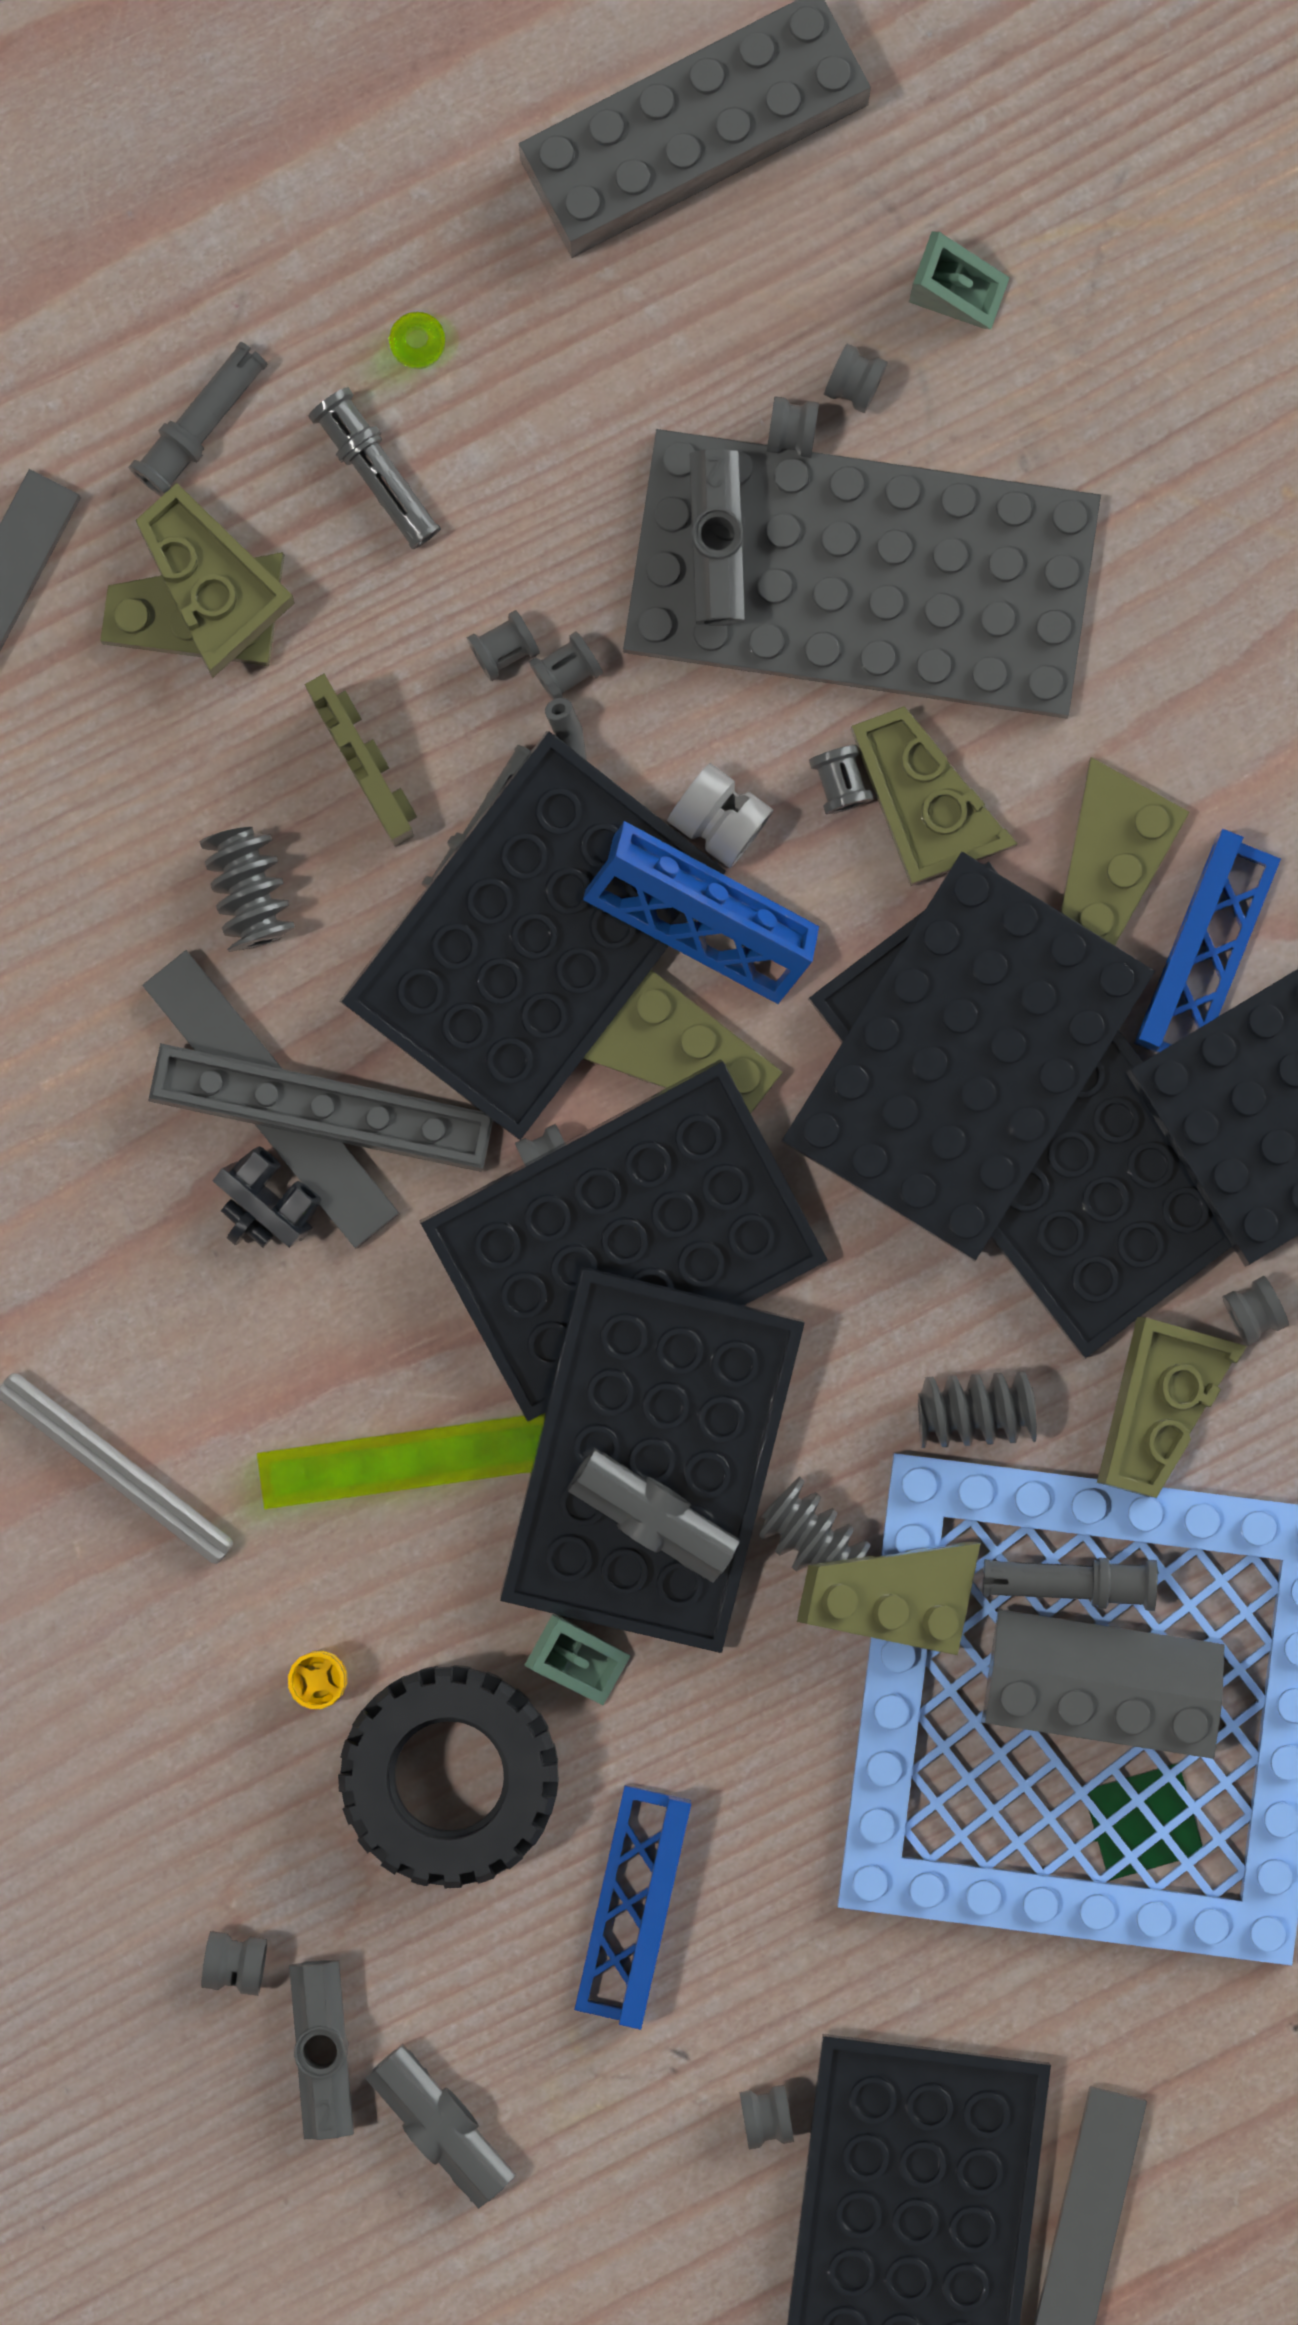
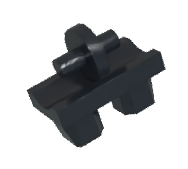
M261 1146L251 1150L238 1162L236 1161L223 1167L212 1180L232 1198L221 1209V1212L235 1223L227 1239L234 1245H238L248 1235L264 1248L275 1235L290 1248L298 1240H304L313 1229L308 1222L315 1213L321 1198L300 1181L293 1183L281 1199L265 1185L281 1165L276 1158Z

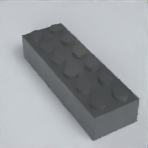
M795 0L518 143L520 161L571 258L868 106L871 86L825 0Z

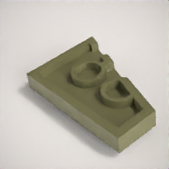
M178 483L136 519L138 529L212 678L295 604L293 595Z
M283 552L255 557L281 583L284 563ZM161 575L108 585L100 639L103 645L201 657ZM275 622L235 657L232 662L269 666Z
M325 673L304 684L315 708L393 845L396 847L412 838L414 834L408 822L417 818V815L402 789L399 788L391 793L381 773L390 768L375 741L372 739L364 744L354 724L362 719L347 692L343 691L336 695Z
M1091 757L1088 764L1084 794L1079 811L1076 836L1060 912L1115 946L1186 820L1189 811Z
M652 970L646 975L582 1059L664 1088L721 1059L750 1113L754 1111L783 1073Z
M1137 1317L1097 1483L1157 1498L1190 1443L1191 1438L1189 1434L1204 1409L1212 1406L1221 1391L1218 1387L1231 1364L1238 1362L1247 1346L1147 1317Z
M969 1541L955 1543L952 1546L921 1548L907 1550L905 1553L878 1557L866 1556L808 1565L797 1622L958 1655L981 1543Z

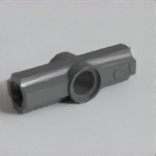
M719 448L690 452L695 623L708 626H730L732 624L744 623L743 528L741 522L739 451ZM714 525L724 526L733 535V541L725 549H710L703 543L701 538L704 530Z
M595 1448L583 1460L567 1488L568 1492L618 1522L616 1526L641 1545L658 1554L662 1550L688 1569L713 1583L724 1572L740 1543L738 1538L690 1509L691 1504L665 1485L650 1477L644 1480L623 1464L621 1465L604 1452H600Z
M319 1960L290 1964L296 2041L294 2057L298 2066L304 2139L324 2140L353 2135L354 2127L347 2057L349 2042L345 2033L339 1960ZM316 2035H325L331 2038L336 2044L337 2057L330 2063H316L307 2054V2040Z
M401 2044L366 2075L365 2079L404 2122L402 2127L414 2145L434 2165L439 2163L458 2188L469 2197L470 2201L478 2209L494 2198L515 2177L516 2173L478 2131L479 2125L465 2105L447 2087L442 2089L429 2074L428 2070L420 2064L414 2054L404 2044Z

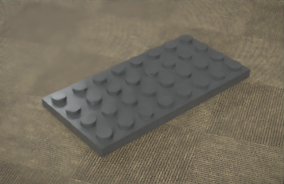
M656 429L623 653L1067 719L1070 712L1101 495L812 452L811 458L800 457L795 450L783 449L779 453L767 452V445ZM725 448L727 450L739 451L745 622L730 626H708L695 623L690 452L704 449ZM720 525L708 527L701 535L703 543L713 550L725 549L733 541L731 532Z

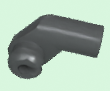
M565 698L552 700L547 704L545 714L554 735L587 760L583 729L571 702Z

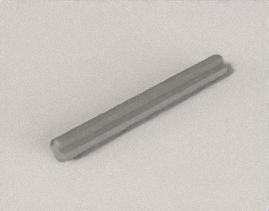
M12 1373L1 1384V1401L209 1562L217 1564L226 1556L233 1545V1541L228 1535L19 1374Z

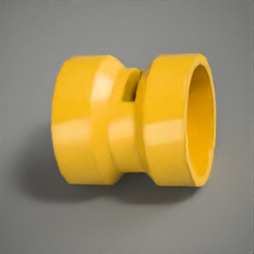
M312 1651L299 1657L291 1666L288 1674V1689L292 1698L301 1706L309 1709H323L334 1704L344 1694L348 1684L347 1670L343 1662L335 1654L327 1651Z

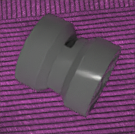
M210 1931L204 1956L201 1988L220 1990L225 1985L236 1986L241 1994L259 1996L266 1961L267 1939L249 1937L244 1942H239L238 1940H232L228 1933Z

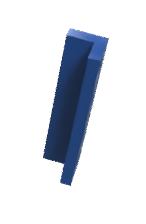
M625 821L613 836L608 860L585 889L583 897L584 901L776 1004L781 1002L813 961L819 931L818 925ZM615 876L636 887L638 896L620 898L605 890V888ZM673 907L685 914L688 923L670 925L658 918L656 909ZM723 934L734 940L737 949L719 951L707 945L705 936ZM772 960L787 969L775 981L756 971L753 962Z
M1222 829L1216 835L1134 1044L1159 1053L1172 1045L1163 1041L1172 1017L1190 1010L1197 1029L1219 1016L1281 858L1243 844V836ZM1236 856L1264 866L1257 887L1238 896L1235 895L1228 879ZM1224 889L1228 900L1217 904ZM1252 897L1244 916L1239 902ZM1231 906L1240 930L1236 940L1215 948L1207 928L1213 913ZM1203 941L1207 952L1197 956ZM1232 949L1225 968H1223L1218 954ZM1210 958L1219 977V983L1215 992L1194 1001L1186 981L1193 965ZM1183 994L1187 1004L1176 1008L1180 996ZM1211 1001L1203 1020L1197 1007Z
M628 1785L624 1786L575 2011L619 2020V2025L641 2030L691 1809V1800ZM633 1800L666 1807L662 1829L643 1842L639 1841L628 1823ZM627 1833L635 1847L621 1855L625 1834ZM659 1840L653 1863L645 1848ZM640 1853L652 1872L649 1886L628 1898L616 1880L618 1865ZM614 1888L622 1903L608 1911ZM646 1896L642 1918H640L633 1904ZM627 1909L639 1928L637 1940L632 1945L615 1954L603 1935L605 1923ZM602 1945L610 1959L596 1967L600 1946ZM634 1952L628 1975L620 1960ZM612 1965L616 1967L626 1983L622 2007L588 2000L593 1978Z

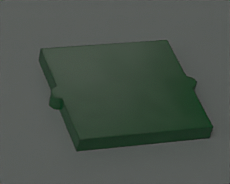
M1177 1762V1763H1174V1764L1167 1765V1767H1168L1169 1769H1171V1768H1173L1175 1765H1177L1178 1762ZM1157 1768L1125 1778L1137 1794H1139L1163 1774ZM1180 1772L1175 1777L1186 1790L1182 1772ZM1117 1780L1098 1785L1087 1794L1106 1819L1132 1800ZM1169 1782L1144 1801L1162 1826L1188 1807ZM1138 1807L1134 1808L1112 1826L1131 1851L1156 1832ZM1089 1811L1093 1828L1095 1829L1100 1824ZM1194 1814L1169 1832V1835L1187 1858L1202 1847ZM1106 1831L1093 1840L1095 1842L1098 1841L1106 1870L1124 1857ZM1160 1839L1137 1858L1145 1870L1179 1861L1163 1839ZM1129 1864L1109 1879V1881L1135 1874L1137 1871Z

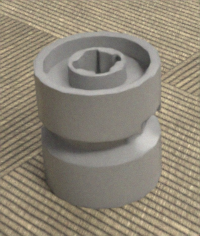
M709 763L678 801L670 813L667 822L691 840L700 837L705 839V851L731 869L760 833L774 810L749 791L740 795L736 793L735 781Z

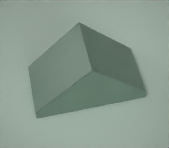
M932 231L912 285L909 303L983 329H991L1010 277L941 232Z
M552 1614L524 1666L604 1705L631 1655L565 1618Z

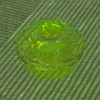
M407 313L401 316L391 328L389 344L392 354L398 362L406 367L413 369L429 367L439 360L445 349L444 330L439 321L427 313ZM420 330L426 333L428 340L424 346L413 348L406 342L407 336L412 331Z

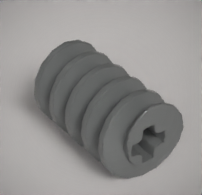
M253 827L225 830L199 841L202 849L218 851L205 861L208 871L223 872L222 875L211 882L213 892L230 894L216 905L219 914L235 916L222 926L225 936L241 938L227 949L229 952L250 949L279 940L283 935L295 928L294 922L281 921L276 918V914L290 906L289 901L274 899L270 895L272 891L284 884L283 878L265 876L264 871L278 863L277 856L260 855L259 853L260 848L273 840L271 834L254 833Z
M1025 1371L1016 1372L1011 1388L1008 1387L1002 1373L993 1374L989 1389L985 1388L979 1374H971L966 1391H963L956 1375L948 1376L943 1392H940L933 1376L925 1377L921 1393H918V1421L921 1448H926L930 1432L936 1433L942 1447H948L952 1433L958 1430L965 1446H971L976 1429H981L987 1445L994 1444L998 1428H1004L1010 1443H1017L1021 1427H1027L1032 1441L1036 1442L1035 1397L1033 1387Z
M800 1476L759 1517L765 1519L759 1533L763 1540L777 1533L782 1535L775 1550L779 1556L794 1549L798 1551L792 1565L796 1572L811 1564L866 1557L870 1548V1544L866 1540L850 1547L848 1546L854 1531L850 1524L834 1531L831 1529L838 1514L833 1508L818 1515L815 1514L821 1499L818 1493L815 1492L802 1499L798 1497L805 1482Z

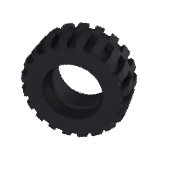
M459 1665L450 1667L434 1666L421 1669L392 1682L373 1697L352 1724V1729L343 1745L340 1756L342 1758L341 1771L338 1774L339 1792H342L344 1802V1815L348 1825L351 1824L359 1837L357 1841L367 1854L371 1852L382 1862L380 1866L394 1875L397 1872L410 1878L412 1883L426 1887L428 1884L443 1885L444 1889L462 1888V1885L486 1882L494 1879L502 1871L508 1868L510 1870L521 1861L532 1846H535L545 1830L553 1811L559 1782L558 1756L555 1743L552 1741L546 1721L542 1714L538 1713L530 1703V1699L518 1688L515 1689L503 1681V1678L495 1674ZM439 1722H459L472 1726L482 1732L497 1749L503 1765V1787L494 1808L479 1822L457 1830L433 1828L416 1819L404 1806L396 1787V1764L404 1745L419 1730Z

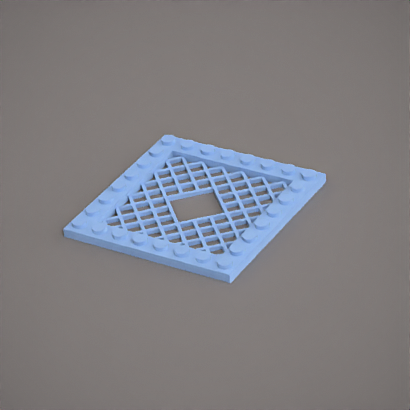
M893 1453L881 1556L905 1553L907 1550L946 1547L948 1543L969 1527L973 1529L989 1550L986 1555L977 1561L975 1573L984 1567V1559L1008 1562L1002 1552L1025 1534L1030 1537L1046 1558L1041 1562L1043 1564H1061L1058 1560L1082 1541L1097 1560L1099 1558H1107L1090 1536L1129 1540L1133 1542L1109 1560L1110 1564H1119L1137 1549H1140L1148 1560H1157V1585L1164 1580L1183 1605L1158 1624L1150 1612L1145 1610L1143 1605L1118 1604L1104 1616H1101L1096 1608L1091 1605L1089 1599H1078L1095 1621L1094 1624L1109 1626V1622L1133 1605L1151 1628L1148 1633L1167 1635L1164 1631L1189 1612L1208 1636L1203 1641L1225 1644L1221 1637L1245 1619L1264 1644L1240 1663L1228 1647L1224 1646V1658L1231 1665L1232 1669L1223 1676V1687L1239 1676L1257 1701L1234 1719L1230 1717L1222 1706L1220 1718L1226 1725L1218 1731L1217 1743L1232 1732L1251 1757L1227 1776H1225L1213 1759L1201 1757L1219 1782L1194 1801L1175 1776L1199 1758L1198 1756L1187 1755L1177 1765L1169 1769L1155 1750L1133 1746L1081 1787L1038 1731L1023 1729L1002 1747H999L981 1724L983 1710L975 1716L957 1693V1690L980 1672L988 1679V1666L991 1659V1653L982 1659L963 1634L987 1615L996 1624L997 1612L995 1609L1011 1596L998 1595L991 1602H988L973 1582L971 1593L982 1606V1609L964 1622L960 1645L971 1657L975 1665L951 1684L932 1660L940 1652L934 1650L927 1651L924 1648L870 1637L837 1907L1292 1966L1298 1921V1504L1164 1487L1157 1498L1099 1484L1097 1479ZM944 1517L964 1519V1521L941 1538ZM977 1521L1019 1526L1020 1528L996 1546ZM1034 1529L1074 1533L1077 1535L1052 1553ZM1147 1543L1190 1549L1165 1567ZM1203 1550L1246 1556L1221 1574ZM1196 1555L1214 1578V1581L1189 1599L1171 1574ZM1259 1557L1280 1560L1278 1581ZM1253 1563L1271 1588L1246 1606L1227 1581ZM1221 1587L1239 1613L1214 1631L1196 1606ZM1276 1595L1270 1637L1252 1613ZM1025 1596L1039 1614L1038 1616L1045 1617L1053 1616L1073 1600L1070 1598H1060L1049 1608L1045 1609L1036 1597ZM1269 1652L1263 1694L1246 1672V1669ZM926 1665L944 1689L920 1707ZM950 1696L969 1721L943 1740L925 1715ZM1262 1709L1258 1748L1256 1750L1239 1726ZM919 1722L937 1746L914 1763ZM975 1728L993 1751V1754L968 1772L949 1747ZM1031 1735L1050 1760L1024 1779L1006 1754ZM1144 1750L1163 1775L1141 1793L1137 1794L1119 1769ZM943 1753L962 1778L936 1797L917 1772ZM1000 1760L1018 1785L992 1804L974 1779ZM1255 1766L1250 1807L1232 1783ZM1056 1767L1074 1790V1793L1049 1811L1032 1790L1031 1786ZM1113 1775L1132 1800L1106 1819L1087 1794L1109 1776ZM911 1779H913L930 1803L906 1821ZM1169 1782L1188 1807L1162 1826L1144 1801ZM968 1785L987 1810L961 1829L942 1804ZM1225 1789L1244 1814L1219 1833L1200 1808ZM1024 1792L1043 1817L1017 1836L999 1811ZM1081 1799L1100 1825L1074 1843L1057 1822L1056 1818ZM1138 1807L1156 1832L1131 1851L1112 1826L1134 1808ZM934 1810H937L955 1835L929 1854L911 1831V1828ZM1194 1814L1212 1839L1187 1858L1169 1835V1832ZM993 1817L1011 1842L986 1861L967 1836ZM1249 1822L1243 1864L1225 1840ZM1049 1824L1068 1849L1042 1868L1024 1843ZM1106 1831L1124 1857L1098 1875L1081 1853V1850ZM904 1836L907 1837L923 1859L902 1856ZM1160 1839H1163L1180 1861V1864L1155 1882L1137 1858ZM961 1841L979 1866L936 1860ZM1219 1846L1237 1871L1212 1890L1193 1865ZM1018 1849L1035 1873L993 1867ZM1074 1856L1092 1880L1060 1877L1050 1874ZM1131 1864L1149 1888L1107 1883V1881ZM1187 1871L1205 1895L1162 1889ZM1242 1879L1240 1899L1219 1897Z

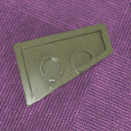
M905 706L851 726L852 735L910 886L949 872L961 852L979 861L1017 846L1018 843L996 821L985 807V803L972 788L968 787L947 761L948 758Z

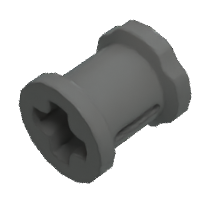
M517 610L508 614V621L480 637L476 634L466 637L477 661L490 681L499 677V670L527 654L532 658L540 654L531 632Z
M577 631L569 635V643L542 660L535 657L529 661L532 670L552 700L563 698L564 692L590 675L598 678L603 674L595 656Z
M857 745L840 747L809 759L811 769L818 770L827 798V802L823 805L826 815L853 809L874 799L871 790H865L855 760L859 755Z

